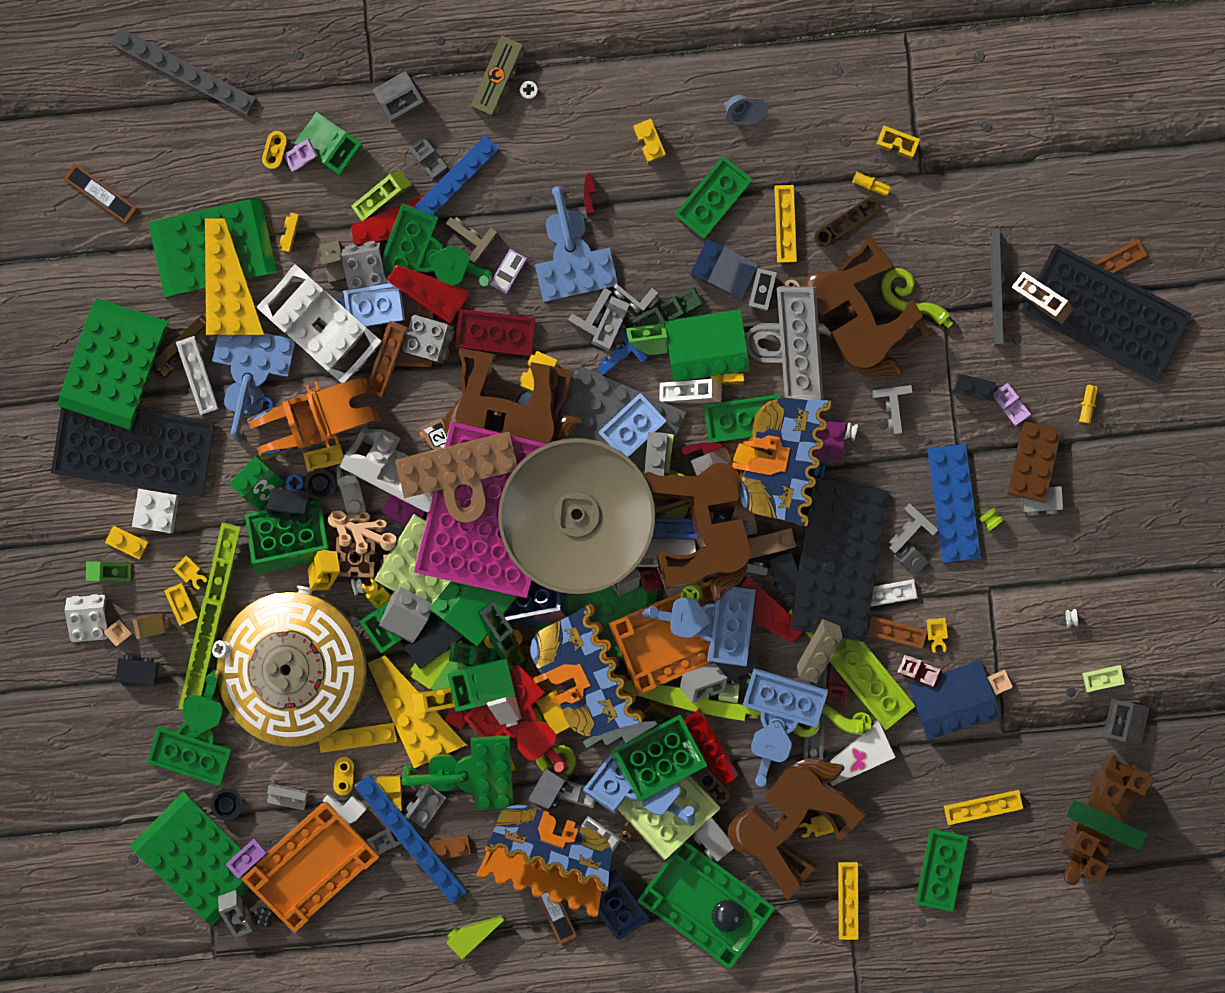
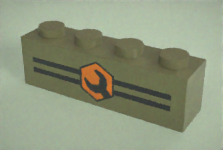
M501 35L472 101L471 108L493 117L494 113L498 114L502 103H499L501 96H506L509 89L507 85L509 78L513 79L517 68H515L517 60L521 61L525 51L522 50L523 44Z

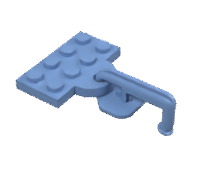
M555 186L552 189V194L555 197L558 214L548 217L546 229L549 239L557 243L553 252V260L535 264L543 302L608 288L615 284L618 285L610 247L590 251L588 244L580 239L586 230L582 214L575 210L567 212L563 188Z
M266 333L264 335H218L212 362L231 366V374L235 383L227 388L224 404L228 410L235 412L231 435L234 440L239 441L243 438L241 426L244 414L256 415L262 410L264 401L261 400L259 404L256 401L264 397L259 386L267 380L268 375L288 378L296 343L293 339Z
M734 587L719 601L703 607L694 599L679 598L673 604L672 613L658 611L655 606H651L642 611V616L648 619L671 622V632L678 637L691 638L697 634L702 640L710 642L707 660L709 662L745 667L747 665L755 590Z
M753 669L743 706L761 711V722L764 726L763 729L754 734L751 744L752 752L762 757L755 779L757 786L762 787L766 785V775L771 760L782 762L788 758L792 743L787 734L796 728L798 722L817 728L828 690L759 669Z
M622 739L617 747L625 744V741ZM611 754L583 789V793L613 813L616 812L625 799L638 801L619 771ZM676 783L642 800L643 807L654 815H662L669 811L690 826H694L696 823L693 807L688 806L683 810L673 803L680 793L679 786Z

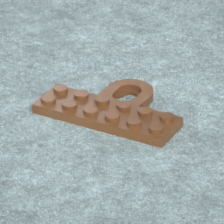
M509 432L395 460L404 499L442 489L449 514L460 522L474 521L484 511L485 497L481 479L512 472L517 466ZM461 484L469 485L472 488L471 504L467 508L461 507L459 501L454 497L455 489Z

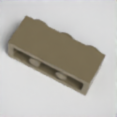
M822 619L797 664L800 678L817 683L842 639L839 625Z

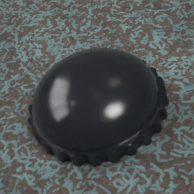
M323 468L310 471L304 480L306 493H309V496L313 499L321 501L333 496L337 488L334 475Z
M223 788L212 796L210 809L217 819L230 821L241 813L243 800H241L242 797L237 791Z
M733 900L720 901L712 909V922L722 932L736 931L744 922L743 909L741 905H738Z

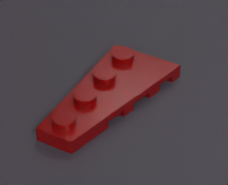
M748 577L739 588L755 590L752 621L793 643L802 631L790 630L791 615Z

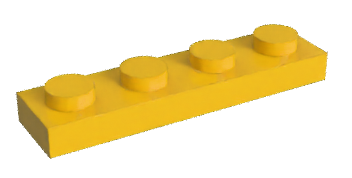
M794 185L774 186L777 263L797 262Z
M393 722L338 730L329 737L319 741L320 752L397 742L395 724Z
M1019 790L944 806L947 825L1023 809Z
M838 862L839 940H858V862Z

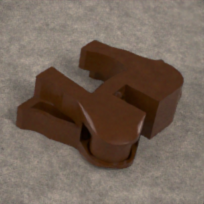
M872 235L865 239L861 249L851 255L837 271L812 273L805 278L800 287H816L819 318L845 302L847 303L845 308L850 316H855V319L830 334L842 359L848 366L868 377H900L903 375V371L897 361L891 357L884 358V356L892 352L906 350L929 336L931 332L922 319L923 315L914 300L906 304L903 312L897 319L888 324L876 326L870 308L859 291L854 287V284L893 267L884 251L879 249Z
M459 349L462 361V396L445 417L444 426L447 434L451 421L490 430L493 415L505 417L502 433L509 432L513 436L548 444L568 439L570 434L582 423L580 417L571 415L560 417L565 404L569 400L574 371L531 362L530 369L534 379V390L528 404L523 405L511 400L485 397V388L497 355Z
M715 463L698 476L693 477L682 475L660 476L651 472L644 473L643 476L652 493L655 516L690 505L692 526L700 548L698 551L688 555H674L665 551L657 553L659 572L663 574L665 589L695 585L705 578L713 577L714 579L710 583L712 597L714 601H719L743 579L747 570V561L750 557V546L742 519L711 525V522H714L712 511L733 508L737 503L741 485L739 473L735 468L725 463Z
M1112 755L1100 766L1090 783L1089 788L1092 793L1086 805L1123 822L1133 800L1145 796L1153 778L1140 772L1138 766L1132 765L1130 767L1118 761L1117 756ZM1072 820L1060 846V853L1071 858L1064 874V881L1069 885H1076L1083 874L1101 883L1109 867L1106 861L1109 847L1114 839Z
M803 759L789 765L765 796L784 814L778 820V823L761 808L754 805L737 814L729 825L728 838L731 845L739 852L758 857L771 877L778 882L782 889L783 897L787 900L800 888L803 881L817 866L783 843L799 826L808 809H813L824 815L830 821L836 837L840 841L866 814L844 792L833 789L825 782L836 780L845 770L843 764L830 763L820 759Z

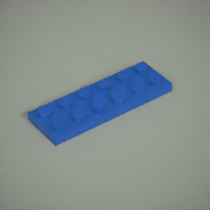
M966 444L929 448L927 452L942 563L981 558Z

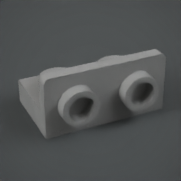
M276 784L268 786V803L299 810L305 809L308 791Z
M430 785L426 787L421 786L416 793L418 799L415 803L410 802L404 810L407 812V819H411L423 829H425L446 799L445 795L436 791Z

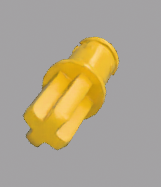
M856 172L852 183L868 189L867 191L872 190L884 196H887L891 189L890 186L876 181L875 177L871 178L859 172Z
M1086 386L1084 400L1081 402L1082 410L1079 422L1091 424L1093 409L1096 407L1094 404L1097 386Z

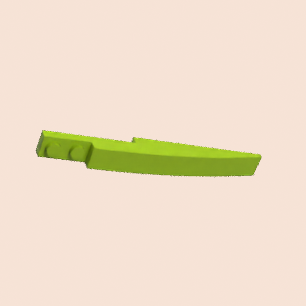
M221 523L179 704V709L183 710L185 700L190 695L202 696L205 678L208 674L212 657V647L216 641L234 565L233 561L240 535V526Z
M627 679V683L622 687V690L637 695L632 680ZM661 684L652 690L638 695L691 711H696L700 708L704 714L745 721L746 713L749 714L750 718L760 719L761 711L745 707L743 704L709 699L710 694H707L705 699L692 703L681 688L677 686Z

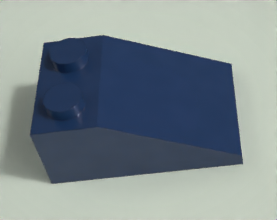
M707 239L690 275L742 299L758 264Z
M616 869L610 872L608 889L605 892H601L598 914L617 940H620L649 921L650 918L641 904L637 902V898Z

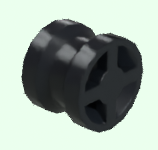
M258 906V913L253 918V922L265 927H271V919L275 916V913L271 909Z

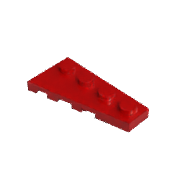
M424 195L404 204L414 207ZM401 205L352 225L354 245L364 244L369 241L380 242L389 240Z
M400 265L394 267L386 282L448 324L452 322L470 291Z
M698 708L683 721L705 760L706 767L726 786L738 776V773L701 709Z

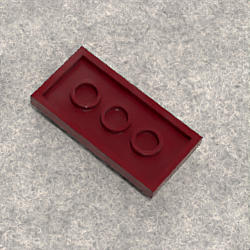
M459 309L455 347L531 356L536 318Z

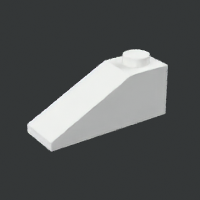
M713 379L660 383L659 400L664 403L721 402L722 384Z
M505 697L487 703L500 725L506 724L507 727L517 725V720L522 719L516 697Z

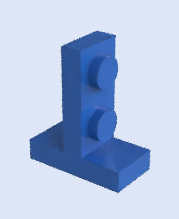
M624 328L617 334L626 346L620 345L613 351L615 355L612 358L608 359L606 357L598 364L600 367L597 370L602 376L631 352L641 363L648 358L643 352L629 345Z

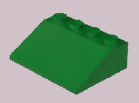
M740 309L664 321L674 382L750 370Z
M311 500L307 522L271 518L267 510L245 514L251 560L256 574L312 563L318 551H330L320 500Z
M450 581L429 609L435 616L479 647L488 634L478 612L491 600H494L504 615L518 596Z
M681 715L610 751L619 771L639 802L707 766Z

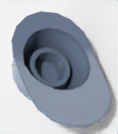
M738 94L730 98L729 101L724 102L726 120L733 125L756 124L767 114L768 107L761 99L747 98L744 95Z

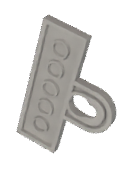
M779 286L777 288L779 324L761 323L751 328L745 338L747 351L752 358L759 362L782 363L785 398L823 400L816 287ZM768 335H775L780 340L781 348L779 351H768L759 346V340Z

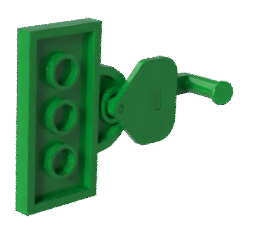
M402 203L382 256V264L387 279L394 267L400 265L416 272L434 270L438 280L450 285L459 284L466 271L479 276L481 286L489 285L493 276L490 270L469 263V255L464 249L453 245L444 248L441 241L432 235L438 220L437 216Z
M213 670L206 676L207 687L203 697L190 695L185 700L182 715L186 721L179 726L177 731L163 726L157 727L147 763L217 786L221 785L232 749L214 743L212 728L219 724L223 711L221 704L212 700L220 675L218 670Z
M509 735L472 737V755L466 756L459 761L451 755H435L429 761V774L412 775L414 769L410 765H406L403 767L402 784L405 786L431 785L436 791H449L458 786L465 792L474 793L475 810L505 809L514 806Z

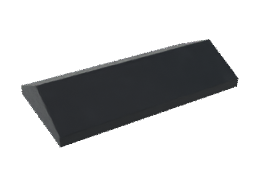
M433 616L425 623L413 643L405 639H401L400 642L418 668L422 669L451 648V642L458 643L465 637L437 616Z

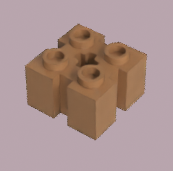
M337 537L336 551L341 553V559L338 560L340 569L338 576L351 577L352 572H358V577L374 578L376 562H371V554H376L377 542L363 538L364 542L368 544L367 552L365 554L358 553L361 559L358 560V563H355V560L351 559V556L355 555L356 552L354 538H351L349 546H341L339 544V537Z

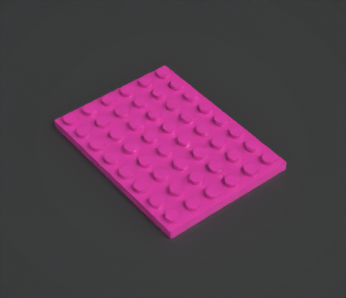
M451 421L444 447L500 434V432ZM510 435L517 465L534 450L547 444ZM512 472L481 479L485 497V508L481 516L471 522L455 520L446 508L442 489L433 491L414 573L527 598L531 579L510 558L502 541L499 528L500 499L504 486ZM461 484L455 489L454 497L459 501L461 507H469L471 504L472 488L469 485Z

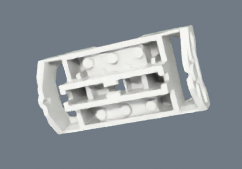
M294 265L288 271L282 281L257 306L265 316L341 383L349 381L382 343L378 337L297 265ZM294 277L306 279L276 314L272 316L268 306L280 296L281 292L288 287ZM319 318H321L319 322L325 326L324 329L320 328L317 324L313 326ZM365 333L371 345L346 373L334 370L333 368L337 363L346 357L348 352L354 348L356 342Z
M363 427L356 441L345 454L340 468L428 512L433 492L404 499L395 460L408 456L403 452L395 450L400 438L384 429H368ZM363 441L372 445L366 457L357 454Z

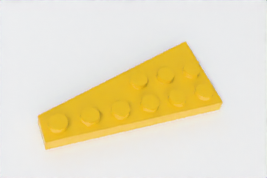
M205 219L206 335H264L226 220Z
M386 655L367 663L414 768L428 763L435 755H446L467 745L437 711L415 713L412 694L419 692Z

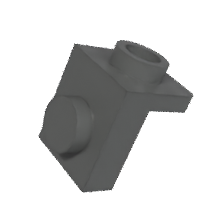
M908 542L894 555L914 575H917L929 562Z

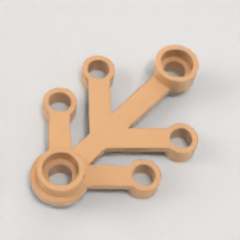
M333 511L328 517V523L332 527L337 528L339 544L341 546H349L351 542V536L346 533L345 528L352 531L356 541V552L359 554H365L368 548V544L364 542L362 535L380 543L382 548L387 551L392 550L396 545V536L394 534L385 533L381 536L370 531L375 529L377 532H384L386 530V522L384 520L369 522L370 515L366 512L346 516L342 511Z

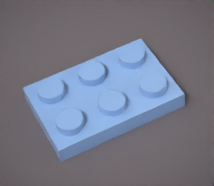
M389 283L343 291L346 310L365 327L387 324L390 320L393 322L405 321L402 293Z
M640 393L598 433L610 446L629 457L647 440L648 432H655L666 420Z

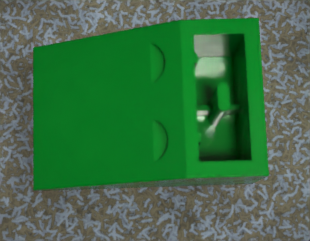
M317 112L294 142V144L298 145L306 139H310L318 155L315 159L340 177L363 147L362 143Z
M389 602L359 621L380 653L403 639L379 626Z
M507 659L456 669L447 674L456 712L486 705L488 702L501 698L516 696Z

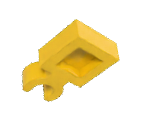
M736 372L711 376V379L724 385H743L744 374Z
M187 555L173 568L186 583L191 579L193 586L198 590L201 588L197 584L198 579H202L205 583L208 581L204 575L197 573L201 568Z
M371 577L370 581L372 584L370 586H365L364 583L361 586L366 592L365 595L369 601L378 609L390 601L391 594L382 584L377 585L374 578Z
M946 618L926 620L928 640H934L931 644L933 653L936 652L935 647L937 645H942L943 652H945L946 644L942 639L948 638Z
M824 815L810 818L811 824H799V828H807V832L801 834L803 838L808 837L811 832L815 833V837L834 832L833 826Z

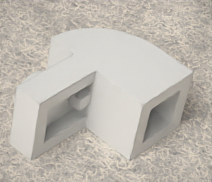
M330 794L322 800L323 802L327 801L348 823L357 820L367 809L354 795L344 806Z

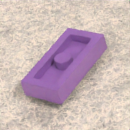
M254 838L226 865L240 879L268 852Z

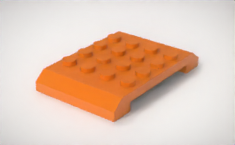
M712 580L698 585L703 592L702 598L698 601L701 607L707 604H714L715 602L710 587ZM681 592L608 623L637 695L680 677L686 672L712 663L707 661L710 642L695 636L691 638L678 637L671 632V622L648 619L642 616V611L651 606H655L658 611L672 613L673 604L677 599L681 598Z
M326 801L272 847L259 862L242 876V880L295 933L309 921L310 916L363 869L366 870L379 858V854Z

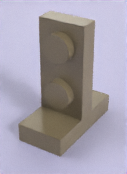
M450 217L446 223L450 228L476 246L469 256V260L476 264L497 235V232L490 228L481 240L479 238L481 235L474 229L467 230L464 227L465 223L457 217L455 220Z
M339 241L320 245L322 253L320 260L321 264L325 267L328 282L346 279Z

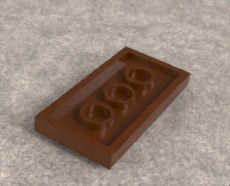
M402 293L405 321L396 323L409 328L411 318L414 315L433 320L432 312ZM404 338L395 366L432 367V360L403 351Z
M1026 421L1023 422L1007 495L1045 503L1061 429Z

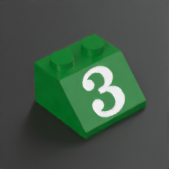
M254 456L229 485L260 510L269 500L271 488H281L285 481L258 456Z

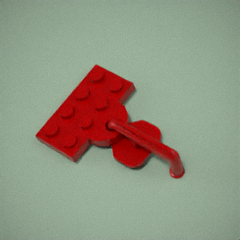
M517 665L510 674L522 719L517 720L518 724L507 727L506 724L500 725L487 704L473 708L464 719L481 737L501 736L505 733L509 737L518 738V750L528 760H537L545 753L555 764L554 770L557 773L566 772L569 769L568 764L551 747L556 742V733L546 722H537L536 711L532 706L546 692L537 683L535 684L533 678L521 665Z

